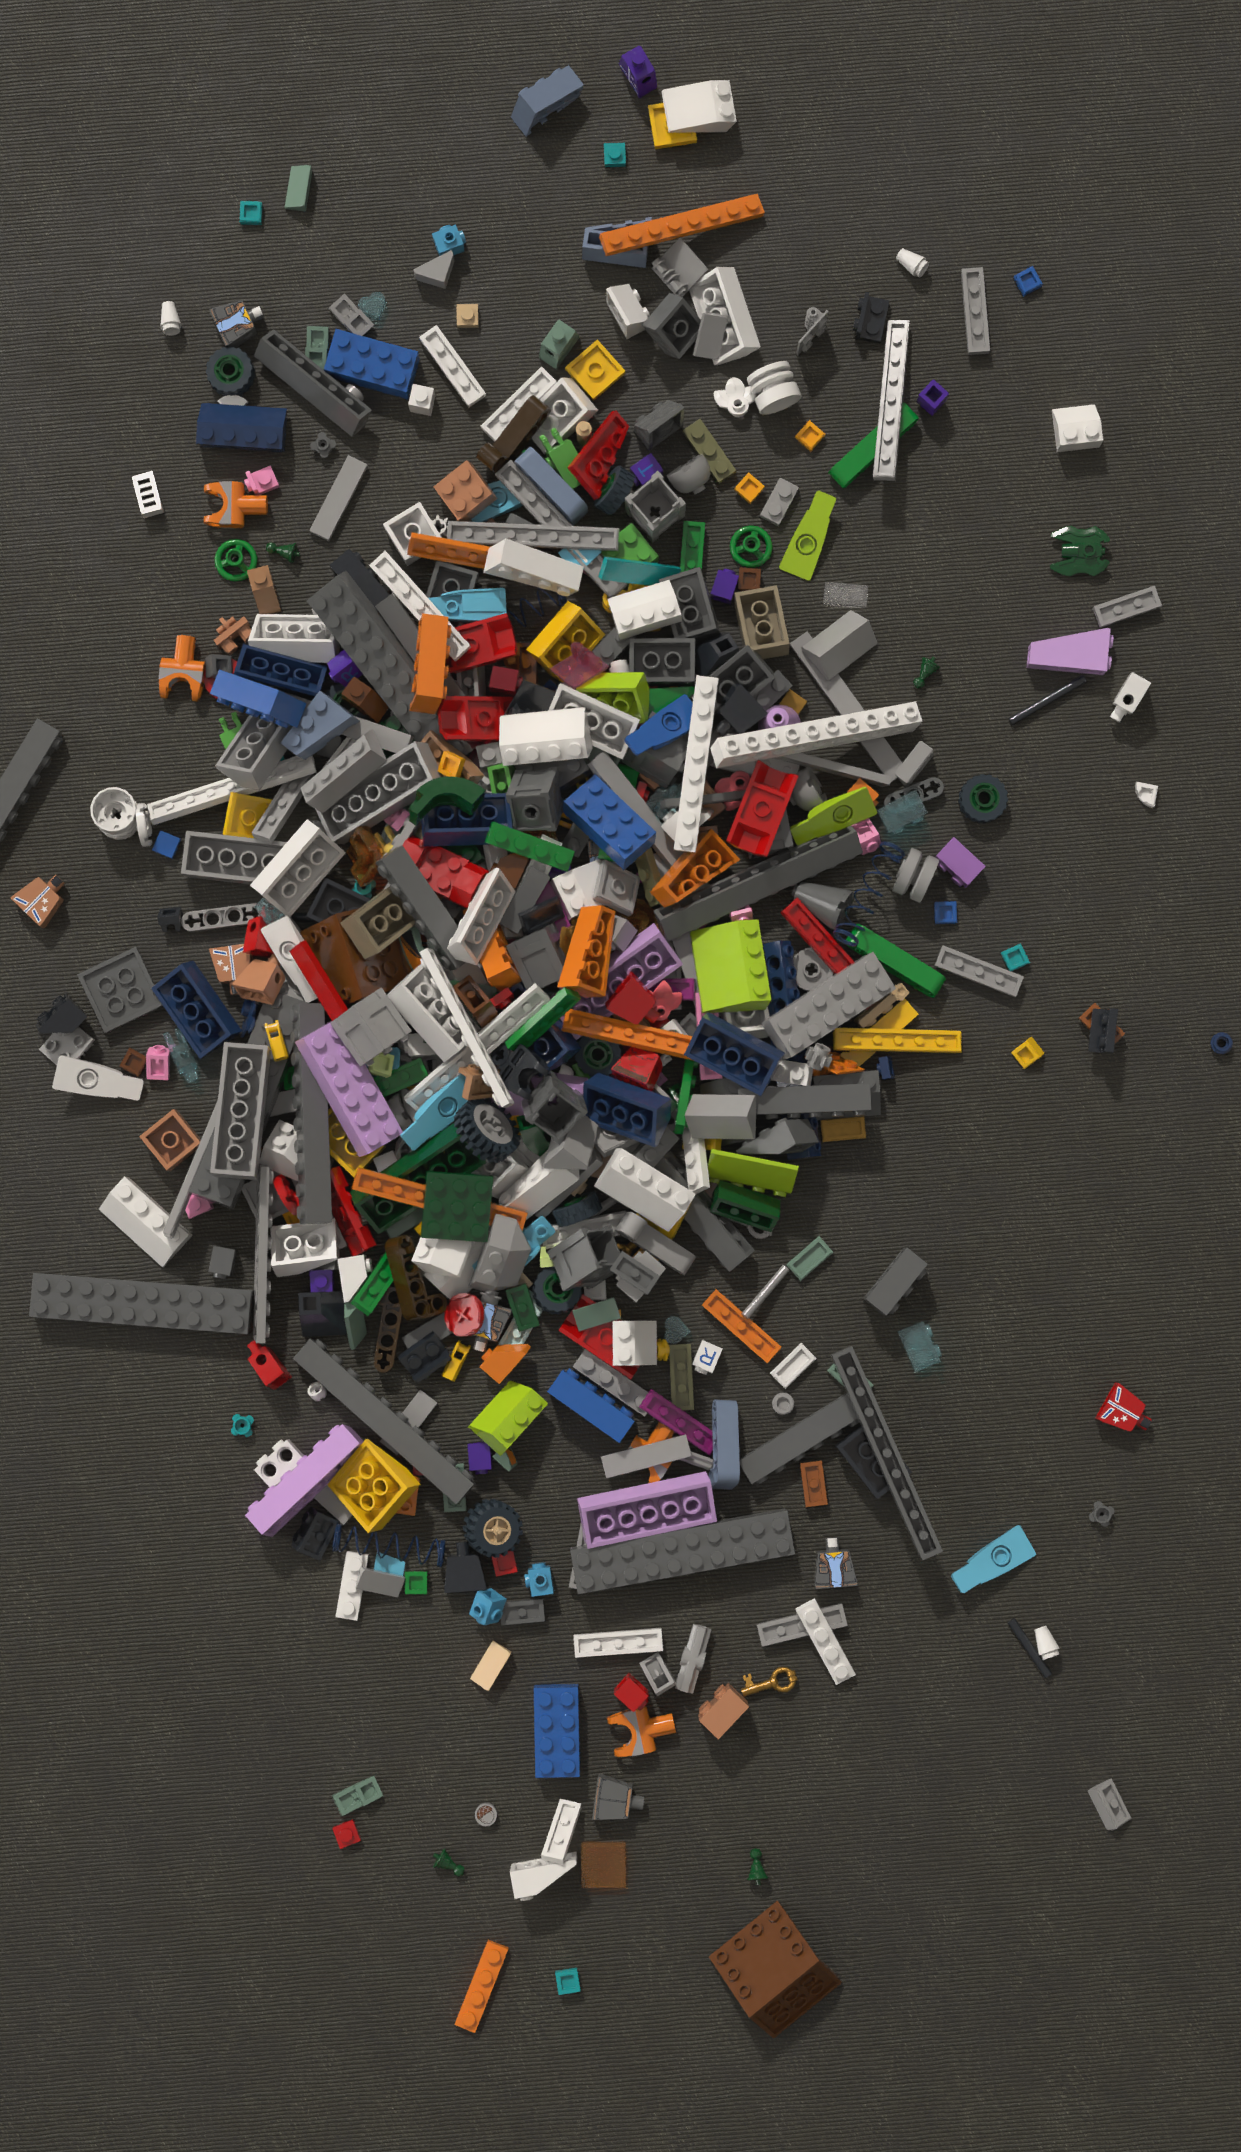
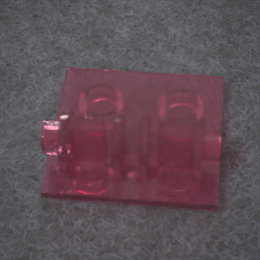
M573 642L571 644L572 655L550 668V670L573 689H576L608 669L609 666L600 657L595 656L591 650L583 647L581 642Z

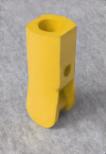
M275 1020L276 1023L268 1025L265 1023V1029L274 1061H281L289 1058L279 1021ZM278 1031L279 1036L272 1038L270 1033Z
M460 1340L456 1343L451 1354L452 1359L448 1361L442 1373L443 1377L454 1382L471 1345L461 1344ZM456 1351L464 1354L462 1360L454 1357Z

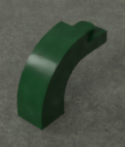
M440 777L430 780L417 789L416 799L409 808V822L417 826L431 809L439 805H453L471 816L484 802L485 789L470 780L460 777Z
M524 1115L516 1117L525 1146L534 1154L542 1156L548 1150L552 1136L548 1135L534 1123L533 1125L525 1120Z

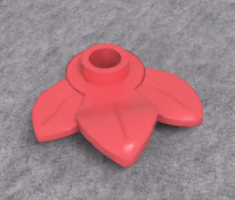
M735 771L730 777L721 778L716 783L714 791L716 793L746 790L751 778L745 771ZM738 779L744 780V783L742 785H738L736 781ZM742 801L724 803L727 807L726 810L731 811L738 808Z
M665 980L657 986L654 992L650 991L656 999V1003L652 1008L656 1011L663 1009V1012L660 1013L656 1021L665 1020L670 1015V1012L678 1008L682 1002V993H673L670 985Z

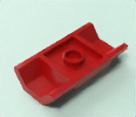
M504 613L454 627L470 644L471 648L456 662L449 655V658L445 659V665L448 666L450 673H459L517 655L516 639L508 614Z
M446 696V699H442L437 710L439 732L446 740L499 741L500 716L504 715L513 697Z
M758 760L726 841L743 851L767 857L798 775L784 773Z
M413 835L403 843V847L435 894L468 909L469 903L473 900L474 893L489 871L442 847L423 846V840Z
M340 1166L330 1169L332 1214L353 1257L376 1246V1243L368 1225L363 1227L361 1224V1215L358 1211H355L352 1204V1196L345 1190L349 1185Z
M583 1294L572 1310L595 1304L596 1302ZM571 1311L559 1329L564 1335L629 1379H632L640 1366H613V1321L579 1331L573 1311Z

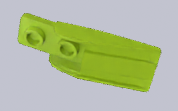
M821 491L816 492L810 509L807 510L780 563L779 568L808 581L811 580L826 538L830 522L829 517L836 502L835 497Z
M862 787L824 801L814 807L808 813V819L791 826L790 831L795 843L801 845L816 837L825 836L877 814V810L867 787Z

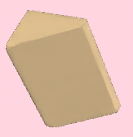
M492 1641L470 1679L489 1691L512 1651Z

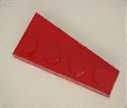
M617 410L612 411L567 467L594 500L599 499L601 496V488L608 479V471L616 460L615 454L621 448L629 425Z

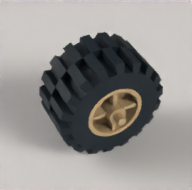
M484 1499L482 1504L475 1503V1509L472 1510L470 1508L468 1510V1513H470L469 1517L465 1516L464 1518L467 1525L463 1526V1531L467 1533L464 1537L469 1541L468 1544L487 1557L499 1558L500 1554L503 1556L508 1555L507 1551L515 1549L513 1545L515 1543L519 1544L521 1540L518 1539V1536L523 1534V1530L519 1529V1527L523 1526L522 1521L518 1519L520 1517L519 1514L511 1506L496 1499H491L490 1501Z

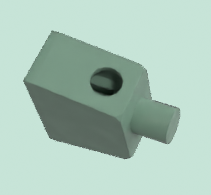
M557 320L541 343L539 358L557 370L580 336L567 324Z

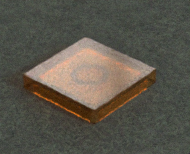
M581 1842V1888H626L625 1842Z

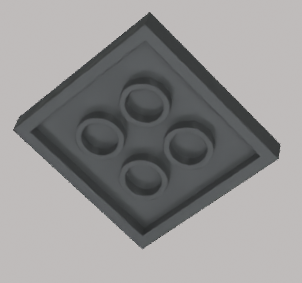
M137 947L77 974L104 1033H109L163 1007L151 989L155 984Z

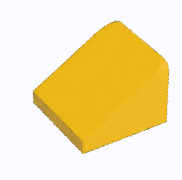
M1032 1037L1011 1052L1024 1069L1044 1055V1051Z

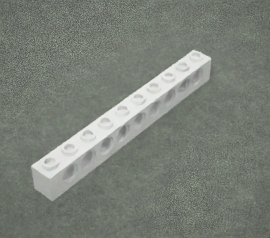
M910 702L720 737L716 739L710 749L716 768L913 732L921 724L922 718L917 703Z

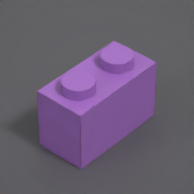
M954 837L935 856V858L939 859L937 867L943 872L947 870L952 875L951 879L959 887L963 885L966 888L985 868V865Z

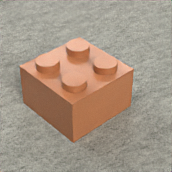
M468 460L434 486L457 520L461 522H469L498 499L474 465Z
M175 1109L171 1110L139 1136L167 1171H172L194 1153L201 1141L186 1120Z
M729 1683L726 1686L720 1685L713 1693L715 1695L710 1702L706 1700L698 1709L699 1721L718 1740L749 1708L748 1701Z

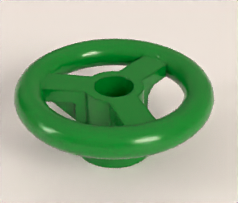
M745 526L737 530L732 536L730 553L733 559L741 566L755 568L763 565L771 556L772 540L764 529L757 526ZM751 532V535L745 537L743 545L736 547L739 537L744 533ZM758 534L764 538L766 543L764 554L759 550L760 540L757 537ZM753 543L755 547L750 549L747 545ZM743 552L753 553L759 560L746 561L738 554Z
M228 540L218 548L215 554V567L218 573L230 581L247 579L249 577L247 570L255 569L257 566L256 551L244 540ZM231 546H236V548L230 549L226 553V559L221 561L223 552ZM243 547L249 552L251 557L249 567L243 563ZM233 557H239L237 562H232ZM227 566L239 567L244 573L232 575L223 568Z

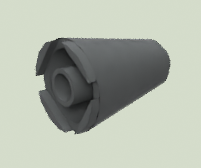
M808 882L796 884L792 891L794 899L798 897L815 918L832 930H835L838 924L845 923L846 920H843L845 909L852 906L854 901V894L850 890Z

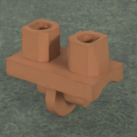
M223 617L219 619L222 625L216 631L221 635L214 639V642L220 650L223 649L229 655L237 651L238 646L233 641L237 636H240L245 643L248 642L251 625L245 617H242L239 621H236L233 617L227 621Z

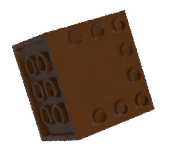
M358 909L336 913L299 932L302 938L309 944L346 1006L366 998L381 987L385 993L390 992L412 972L403 953L399 937L378 954L364 959L340 924Z
M778 1901L709 1956L748 2017L773 2039L842 1983L840 1978L817 1957Z

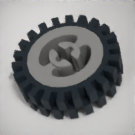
M491 1098L468 1100L456 1112L454 1127L458 1128L456 1130L457 1135H462L460 1141L468 1143L466 1148L474 1150L473 1155L477 1156L480 1154V1159L483 1161L487 1158L489 1163L493 1161L499 1163L500 1161L503 1162L518 1148L521 1135H518L520 1132L519 1128L514 1127L517 1125L516 1121L510 1120L512 1117L510 1112L505 1114L506 1108H499L495 1101L491 1103Z

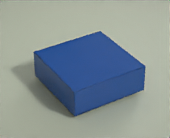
M1033 266L1013 277L1023 296L1043 286Z
M160 830L152 851L173 859L181 839Z
M956 901L934 902L935 924H957Z

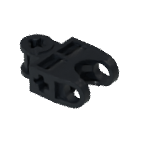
M519 1044L515 1051L509 1050L505 1045H499L491 1053V1060L501 1070L499 1075L507 1090L528 1101L533 1096L529 1087L532 1077L536 1074L547 1076L551 1071L539 1055L522 1044Z

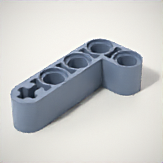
M529 447L514 461L516 466L572 526L588 513V507L582 498L532 447Z
M714 1400L712 1404L713 1467L709 1471V1479L712 1489L732 1490L739 1483L740 1478L738 1404L736 1400Z

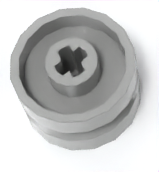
M911 848L906 860H903L896 875L897 880L892 891L903 895L911 884L913 887L909 897L911 900L920 903L935 873L939 859L929 855L925 858L921 867L919 863L922 858V852Z

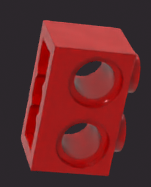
M628 1673L614 1688V1695L633 1713L636 1709L641 1711L649 1702L648 1689L631 1673Z

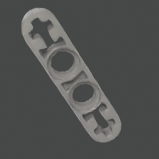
M252 903L187 912L183 915L181 924L189 932L244 926L254 916H246L248 921H244L243 909H246V913H252L254 908L261 911L262 905ZM233 910H237L240 913V919L237 922H231L228 918L229 913ZM216 913L219 916V921L215 925H210L207 922L208 915ZM203 914L204 927H201V922L194 923L192 928L189 924H186V921H189L191 916L195 920H200V915Z

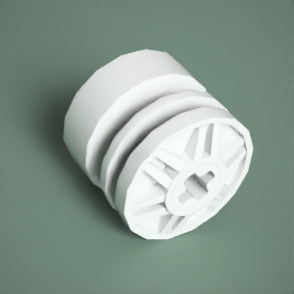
M779 361L766 365L747 377L748 385L752 386L751 392L759 394L755 398V402L760 414L776 413L792 406L801 399L802 395L797 383L789 382L793 378V372L789 371V362Z
M118 787L106 788L93 798L90 806L91 817L97 827L107 837L115 840L126 839L134 835L138 830L136 822L137 803L126 790ZM116 813H119L121 815L120 819L116 818Z

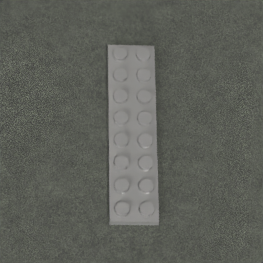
M259 1165L256 1186L253 1339L256 1343H265V1338H269L270 1326L266 1322V1316H270V1302L266 1300V1294H270L271 1282L267 1278V1272H271V1259L267 1257V1250H271L272 1238L268 1235V1228H272V1215L268 1213V1206L273 1204V1194L269 1191V1184H273V1171L266 1165Z

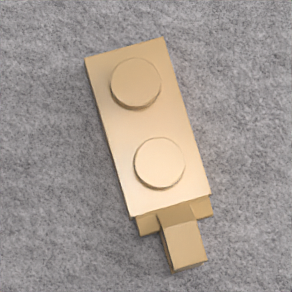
M899 982L895 986L896 989L859 1014L854 1019L856 1025L860 1028L872 1026L877 1021L876 1017L881 1013L885 1014L893 1007L892 1004L896 1000H904L909 994L906 987Z

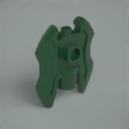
M1067 526L1051 533V538L1071 543L1062 544V558H1069V560L1051 564V570L1065 576H1072L1077 573H1087L1095 576L1104 571L1109 565V560H1100L1101 556L1105 555V548L1102 547L1100 542L1108 543L1110 538L1098 527L1077 529L1073 526Z

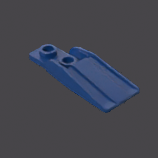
M682 695L652 716L638 730L626 736L624 739L625 743L638 756L650 748L656 750L687 734L690 729L692 701L687 695Z

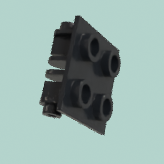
M524 679L504 715L548 711L556 692Z

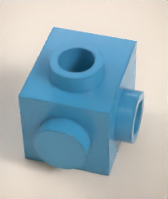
M446 225L441 227L439 231L432 233L433 242L439 256L451 250L453 255L464 252L466 239L463 231H458L456 225Z
M545 1562L532 1564V1568L528 1569V1574H525L526 1588L530 1587L532 1597L554 1593L550 1565L545 1566Z
M492 1588L477 1591L469 1615L474 1617L481 1625L497 1623L503 1615L502 1611L507 1599Z

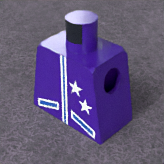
M640 45L621 56L619 65L639 98L658 88L655 69Z

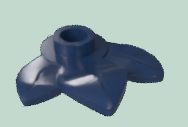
M244 1000L241 1015L245 1016L242 1024L241 1038L245 1036L247 1030L251 1034L255 1027V1015L258 1009L256 1001Z

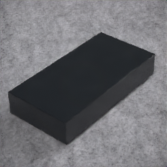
M557 896L518 914L526 935L565 917Z

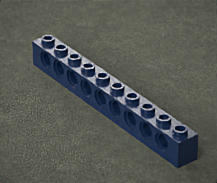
M775 941L762 944L771 994V1002L767 1006L769 1016L783 1009L784 1004L787 1006L800 998L796 982L797 971L793 960L794 950L791 941ZM771 1040V1045L776 1048L773 1041ZM806 1048L785 1060L807 1064L808 1060L805 1059ZM777 1081V1087L803 1086ZM787 1114L781 1115L782 1119L787 1118ZM801 1114L799 1119L809 1120L819 1142L803 1152L787 1153L788 1160L821 1156V1142L817 1131L818 1121L816 1117H809V1114Z

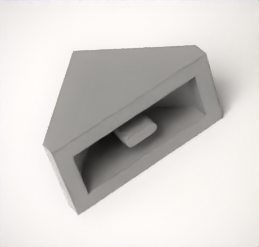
M452 250L413 269L416 280L446 289L454 264Z
M659 1652L639 1663L656 1696L676 1685L674 1677Z

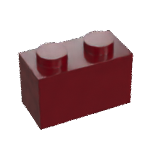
M493 666L489 684L492 696L514 697L523 682V677L520 676L519 670Z

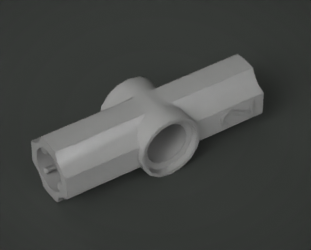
M693 1624L687 1646L684 1647L681 1657V1667L675 1689L693 1694L699 1671L702 1670L706 1657L705 1650L711 1634L710 1628Z

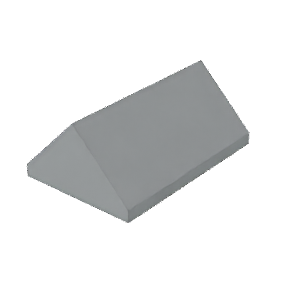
M850 610L801 649L826 680L830 681L877 645V640L869 620Z
M693 1094L684 1115L691 1137L698 1139L755 1140L756 1095Z
M585 1115L583 1118L580 1117L569 1130L560 1145L553 1141L551 1137L544 1168L588 1170L599 1129L598 1124Z

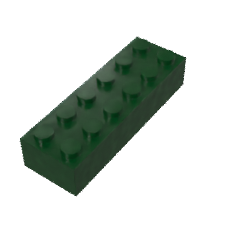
M453 1123L420 1145L416 1150L411 1151L379 1173L425 1185L427 1171L471 1174L486 1164L487 1161L486 1159L484 1161L481 1160L480 1154L477 1156L473 1155L474 1150L472 1148L469 1150L466 1148L468 1143L460 1141L462 1135H457L456 1130L458 1128L454 1127ZM356 1190L350 1192L354 1206L378 1234L419 1208Z

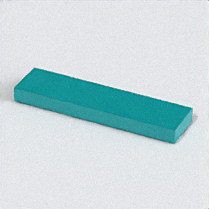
M604 557L598 577L601 580L650 586L659 583V579L680 573L681 568L674 565Z

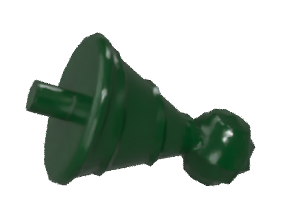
M270 542L266 546L268 553L273 554L277 552L291 564H293L295 556H300V552H297V543L277 547L275 543Z
M922 657L920 677L915 678L913 681V685L916 688H922L925 684L924 679L940 669L934 663L936 658L932 657L930 660Z
M445 1848L439 1855L434 1853L433 1857L436 1858L433 1868L453 1870L454 1875L457 1877L464 1875V1866H456Z
M754 1848L750 1852L753 1864L747 1880H756V1885H761L760 1879H768L769 1877L759 1861L762 1855L760 1849Z

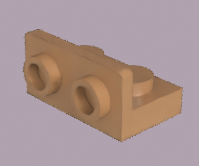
M469 1064L468 1067H459L458 1072L466 1076L462 1094L464 1099L492 1098L494 1092L491 1086L485 1084L482 1078L484 1073L480 1066L477 1067L474 1064Z

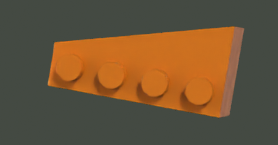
M422 613L419 620L416 651H419V654H416L414 671L418 672L415 674L412 683L411 693H415V696L410 703L409 711L436 714L442 699H446L447 686H444V679H447L448 666L445 665V659L449 658L450 646L447 645V638H450L451 625H448V617Z
M709 829L698 835L696 853L683 852L650 893L664 908L679 902L740 859L713 829Z
M602 905L581 907L558 982V988L577 991L584 998L606 996L615 918L614 910Z
M498 924L479 961L490 986H495L501 992L505 988L521 982L522 979L507 950L508 942L500 924Z

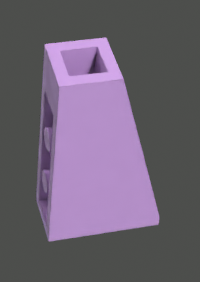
M1110 628L1031 642L1028 647L1027 668L1104 675L1107 669L1111 668L1112 657L1108 656L1109 648L1113 646V635H1110Z

